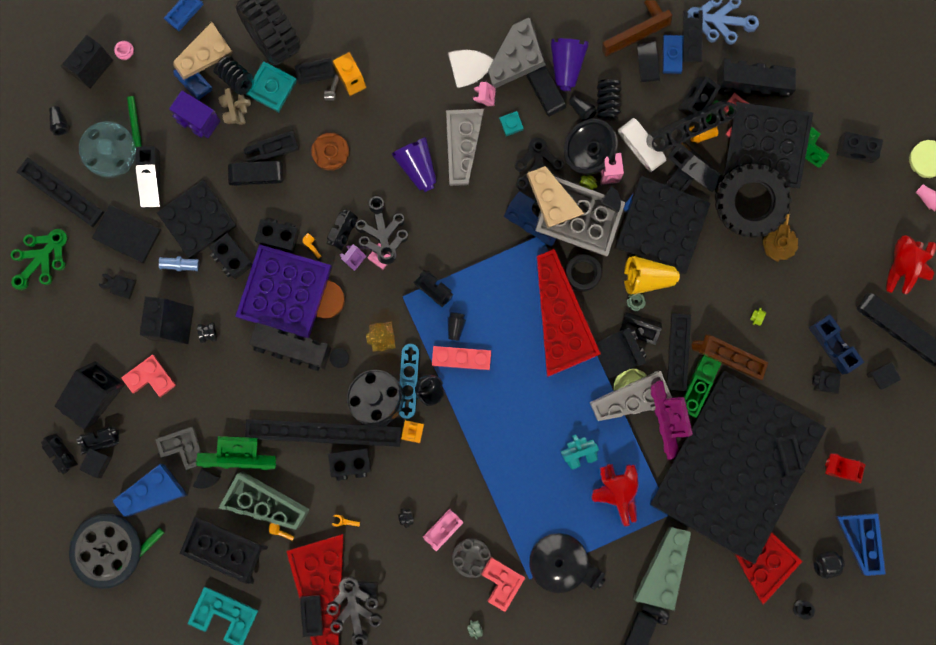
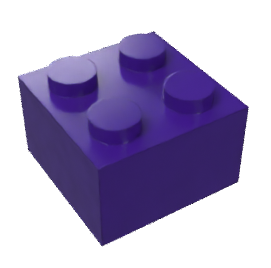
M184 91L179 93L169 108L173 114L172 117L177 120L176 122L184 128L188 126L192 133L200 138L204 136L209 139L221 121L213 109Z

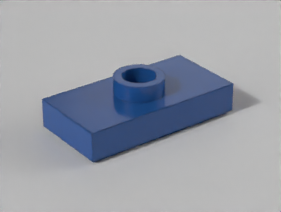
M179 0L164 17V20L179 32L204 4L200 0Z
M663 36V73H682V36Z
M177 70L173 71L176 78L197 100L212 91V86L199 72L183 80Z

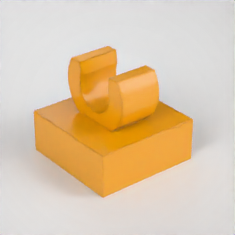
M405 420L401 440L420 443L424 424Z

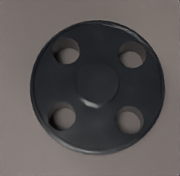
M369 370L357 376L351 383L347 393V404L353 417L366 426L379 428L387 426L388 423L398 416L405 399V393L398 380L391 374L381 370ZM376 377L375 382L370 384V380ZM397 390V395L391 398L392 392ZM361 400L360 404L355 407V402ZM382 413V417L376 421V416Z

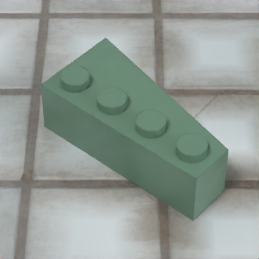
M240 472L236 475L219 506L223 510H230L241 515H248L295 530L301 527L310 510L245 472Z
M672 527L667 528L633 600L675 610L691 532Z

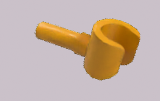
M307 233L303 238L304 245L314 253L317 259L321 258L322 256L312 245L315 239Z
M342 515L333 516L340 518V523H332L333 526H360V522L344 519Z
M270 523L269 532L271 534L283 536L293 541L294 536L280 531V525Z

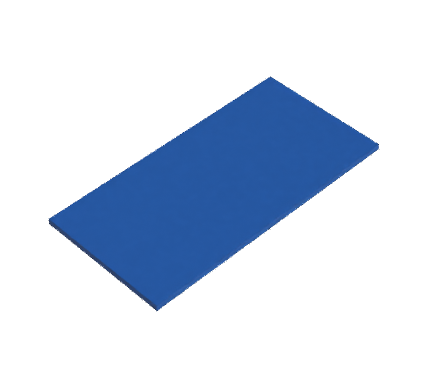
M537 237L436 282L437 286L442 282L454 294L452 299L443 307L434 302L432 298L420 289L402 296L431 362L433 346L491 350L490 370L434 366V369L443 382V389L529 580L533 578L529 566L530 554L536 543L547 535L554 533L570 535L577 539L583 545L586 553L668 516L650 506L659 488L625 415L602 421L596 420L589 402L613 392L598 357L596 356L547 377L536 257L548 252L546 244ZM450 312L465 314L466 322L460 341L448 339L447 317L450 316ZM575 434L578 439L585 437L587 441L594 440L599 449L597 451L598 460L588 463L586 457L582 456L578 458L581 466L571 469L563 459L560 451L568 449L567 443L573 442L572 436ZM608 464H613L615 476L625 474L627 465H635L639 482L638 491L635 496L637 522H631L629 515V526L623 525L617 505L592 501L593 490L605 486L602 481L600 468L603 466L607 467ZM560 559L555 561L557 567L563 564Z

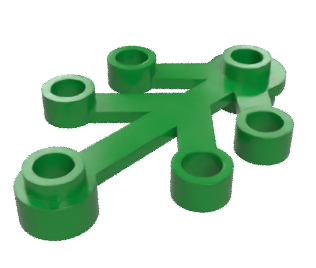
M60 229L52 230L48 236L34 237L26 235L23 242L29 247H33L36 244H47L43 249L29 251L14 249L11 252V258L15 261L34 258L21 274H17L12 278L11 284L15 289L25 290L29 286L28 278L40 264L42 268V274L39 276L40 283L44 285L52 283L49 254L53 250L55 259L52 261V267L57 271L65 268L62 247L67 242V235ZM56 235L60 236L58 241H54ZM29 238L33 239L31 244L27 242ZM17 252L20 253L19 258H15ZM60 261L61 266L56 268V263ZM45 276L49 278L47 282H43ZM17 279H21V284H16Z

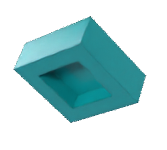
M517 111L499 117L505 136L523 131L524 128Z

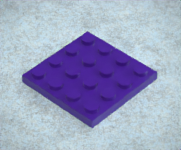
M259 244L235 317L277 328L283 332H290L303 338H309L332 266Z

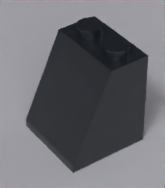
M86 35L62 63L61 67L91 89L114 60L99 43Z
M145 296L140 336L152 341L189 344L194 307L165 298Z
M95 361L74 372L56 402L55 407L63 415L73 420L77 426L85 430L96 423L125 386V383Z

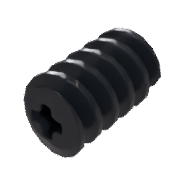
M224 57L215 65L213 72L236 91L237 94L245 95L251 90L252 74L232 57Z
M613 79L600 80L597 85L599 90L597 92V97L599 98L597 99V104L599 105L597 107L599 112L597 118L603 121L617 120L618 117L616 115L621 114V111L616 108L620 107L621 103L616 102V100L621 99V96L615 95V93L620 92L621 89L615 86L620 85L621 82Z

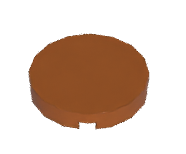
M325 133L320 135L313 143L312 157L320 168L336 170L347 162L349 147L346 140L338 134Z
M327 281L316 315L319 318H333L344 307V293L334 282Z

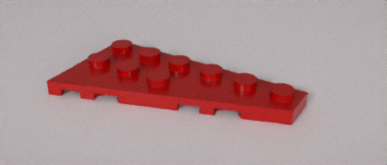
M555 249L536 257L547 377L601 354Z
M773 533L768 538L755 564L734 554L762 605L803 562Z
M344 534L286 551L299 599L301 596L321 595L323 635L311 636L312 645H339V633L332 632L330 626L332 620L340 615L341 604L336 615L327 613V605L340 592L339 584L342 580ZM331 606L330 609L336 610V607ZM338 624L333 625L336 628L340 627Z

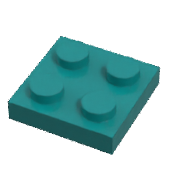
M263 61L252 80L251 90L246 95L280 112L297 79Z

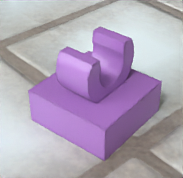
M354 244L352 246L347 245L349 250L345 255L341 253L340 256L355 271L366 258V255Z

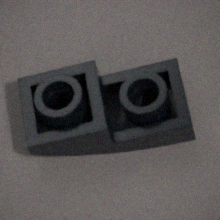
M656 42L637 44L641 82L660 80Z

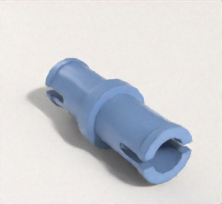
M179 256L177 258L160 257L159 269H173L177 272H181V270L198 271L199 259H182Z

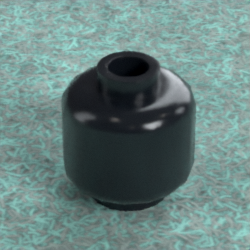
M829 551L817 555L813 566L818 576L829 579L842 574L845 561L835 551Z

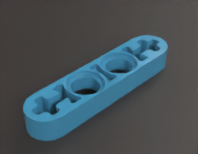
M414 344L405 345L401 355L400 385L402 389L409 385L414 390L411 396H405L406 400L413 399V403L409 402V408L412 409V412H409L407 416L402 411L399 413L404 419L412 418L416 411L417 396L415 386L418 381L419 349ZM409 348H413V351L416 352V355H412V361H416V364H404V360L408 361L409 358L408 354H405V351H409ZM406 367L414 368L415 373L412 377L404 375Z

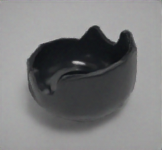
M434 374L424 375L418 379L415 386L417 398L427 406L439 403L445 395L441 379Z

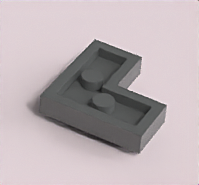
M194 427L155 439L161 458L180 452L185 470L197 467V453H202Z

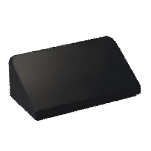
M625 312L620 331L630 328L631 331H635L638 340L656 345L662 329V323Z

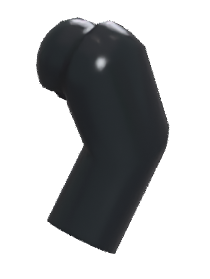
M644 603V613L659 616L658 624H668L670 617L661 607Z

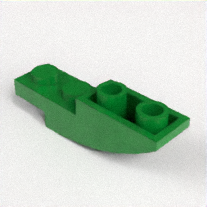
M705 355L700 358L688 384L687 391L683 396L688 414L697 418L713 385L712 382L722 364Z

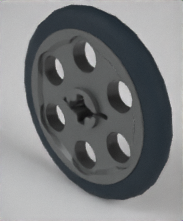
M100 514L87 519L75 531L69 548L70 563L77 577L85 584L100 589L113 588L126 581L135 571L141 553L140 539L132 524L114 514ZM112 526L115 529V534L109 538L106 535V530ZM90 532L96 534V540L93 543H90L87 538ZM122 540L128 543L125 551L119 549V543ZM106 547V550L115 554H104L101 550H96L95 548L102 549ZM85 551H89L91 554L88 562H84L82 559V554ZM117 559L122 562V568L118 571L113 567V563ZM97 565H102L104 568L101 576L95 574Z

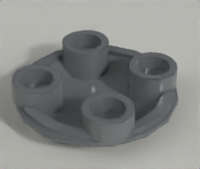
M474 538L465 539L458 543L452 555L453 566L456 571L462 576L469 578H478L491 558L487 545Z

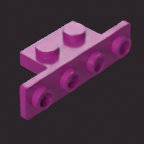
M661 380L651 385V396L655 403V414L660 425L659 431L664 442V452L667 455V459L671 460L679 452L676 437H689L693 433L685 398H667L664 384Z

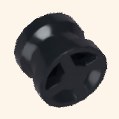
M214 322L208 325L198 324L197 330L200 343H205L208 340L212 342L217 341V331Z

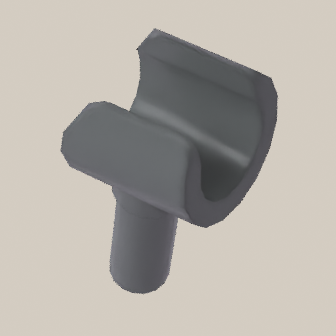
M335 75L331 90H325V100H335L336 86L340 76Z

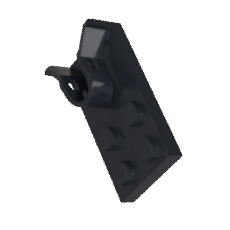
M194 517L179 554L243 583L254 584L255 580L252 573L261 551L267 550L268 546L260 545L203 519Z

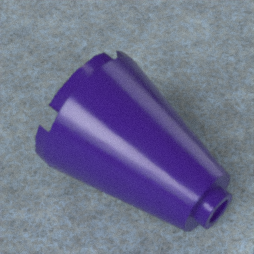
M558 38V42H555V39H551L556 86L560 87V90L571 91V88H575L589 42L584 41L583 45L577 39Z
M426 137L391 153L419 191L423 189L424 192L435 188L433 184L437 182Z

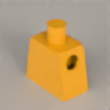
M350 52L333 60V66L350 96L366 88L363 76Z

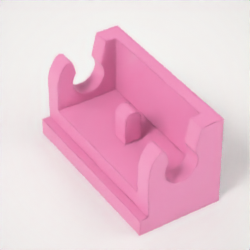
M621 153L615 154V162H612V164H609L608 157L605 158V168L601 171V185L620 182L624 174Z
M449 509L423 538L437 551L464 522Z

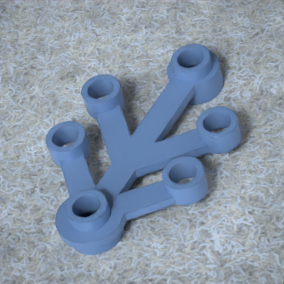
M710 0L701 8L693 7L688 11V18H694L693 14H698V10H703V32L709 42H715L719 37V33L715 29L711 30L706 22H712L725 37V41L728 44H734L738 36L735 32H730L724 24L743 26L747 32L755 31L759 25L758 18L753 15H749L746 18L725 16L732 9L738 8L741 0H736L738 2L737 5H734L732 0H729V3L714 14L706 13L713 7L719 6L722 0H719L718 3ZM749 20H753L755 24L751 25ZM710 34H715L716 38H711ZM728 36H733L734 40H730Z

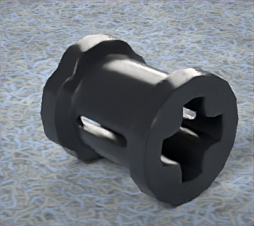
M799 600L794 603L793 612L797 617L808 620L814 616L815 608L811 603ZM802 606L807 607V608L805 609V612H806L805 614H804V613H801V611L803 610V609H802Z

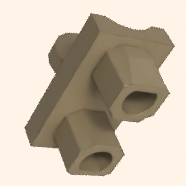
M231 88L225 89V94L219 97L220 105L224 108L229 107V112L222 115L224 122L227 124H246L244 114L247 113L246 107L251 105L250 100L244 99V95L237 94Z

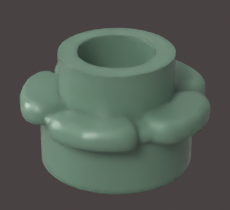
M641 293L630 294L629 299H627V305L633 311H639L646 304L645 297Z
M479 620L470 621L468 626L469 634L471 637L475 636V639L478 640V637L483 636Z

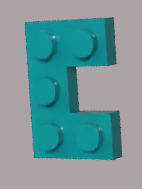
M204 587L187 624L206 632L214 614L231 621L223 640L233 645H244L259 610L208 587Z

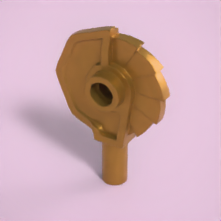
M790 213L786 215V221L780 224L775 232L768 233L769 235H766L763 239L765 254L779 262V259L788 260V258L794 256L799 247L797 246L798 238H796L793 231H790V225H788Z

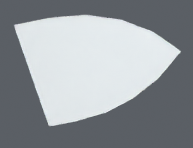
M460 50L449 53L457 88L477 82L488 72L493 62L492 58L478 51Z

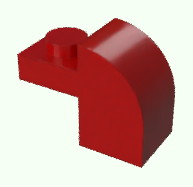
M831 453L826 462L825 474L861 483L865 464Z

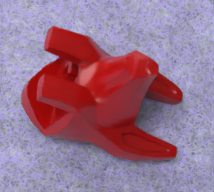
M906 235L902 236L895 245L894 263L888 275L886 291L892 293L902 276L905 277L902 288L903 294H908L918 278L931 281L935 272L926 262L934 256L936 243L929 242L926 250H923L924 243L915 242L913 238Z
M613 464L601 467V477L605 486L593 490L592 501L617 505L624 526L630 525L629 515L631 522H637L635 496L638 491L639 482L635 465H627L625 474L615 476Z

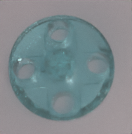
M104 121L90 126L83 133L79 142V154L84 165L94 174L101 177H115L130 170L136 157V145L133 136L126 128L114 122ZM99 133V137L92 140L93 135ZM126 134L125 139L119 141V136ZM93 159H97V163L90 166V162ZM119 160H124V164L120 167H117V162Z

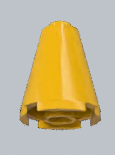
M631 256L627 259L624 274H628V280H624L626 291L628 294L633 295L675 286L680 278L679 271L675 267L636 256Z

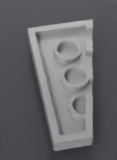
M484 109L446 110L450 186L469 184Z
M658 370L589 402L596 420L602 421L622 417L623 415L655 410L654 399L651 396V385L657 381H663L666 397L672 398L661 371Z

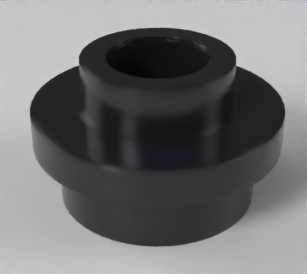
M401 509V513L398 514L400 525L409 528L414 523L411 510Z

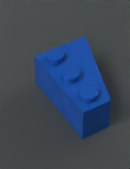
M159 464L114 499L113 503L122 515L126 517L185 497L188 494L166 465Z
M873 513L835 516L861 573L865 576L885 574L879 515Z

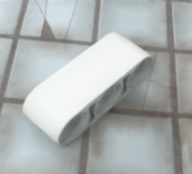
M632 118L618 129L622 139L649 172H652L666 161L663 152H657L648 147L646 143L648 133L635 118Z

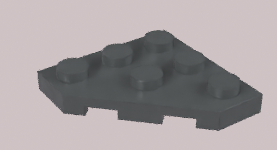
M530 17L512 25L488 69L492 85L495 88L546 65Z

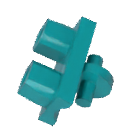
M576 434L572 436L573 442L567 443L568 449L560 451L563 459L571 469L581 466L578 458L582 456L586 457L588 463L598 460L597 451L599 449L594 440L587 441L585 437L578 439Z

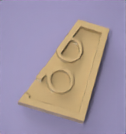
M211 22L173 61V65L184 80L221 61L224 57L232 55V51Z
M546 166L527 173L547 228L584 214Z

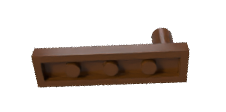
M646 0L644 4L652 18L604 41L602 52L605 57L671 25L672 14L668 9L663 12L656 0Z
M705 335L704 341L694 340L692 342L693 351L699 352L757 380H763L769 362L711 335Z

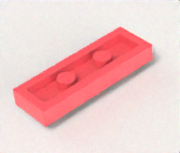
M433 346L432 366L490 370L491 350Z

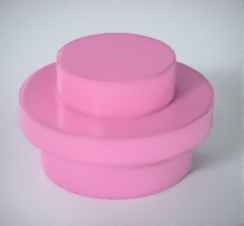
M127 41L117 43L115 54L119 59L127 60L132 57L134 48L131 43Z

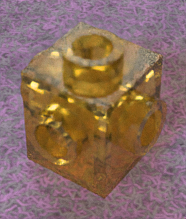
M392 321L369 325V333H366L367 344L372 345L373 352L396 348Z

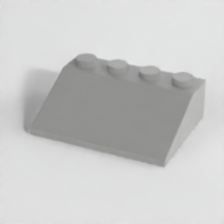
M555 177L584 214L547 228L540 210L535 231L607 257L625 202L621 201V207L617 213L601 204L605 196L604 194Z

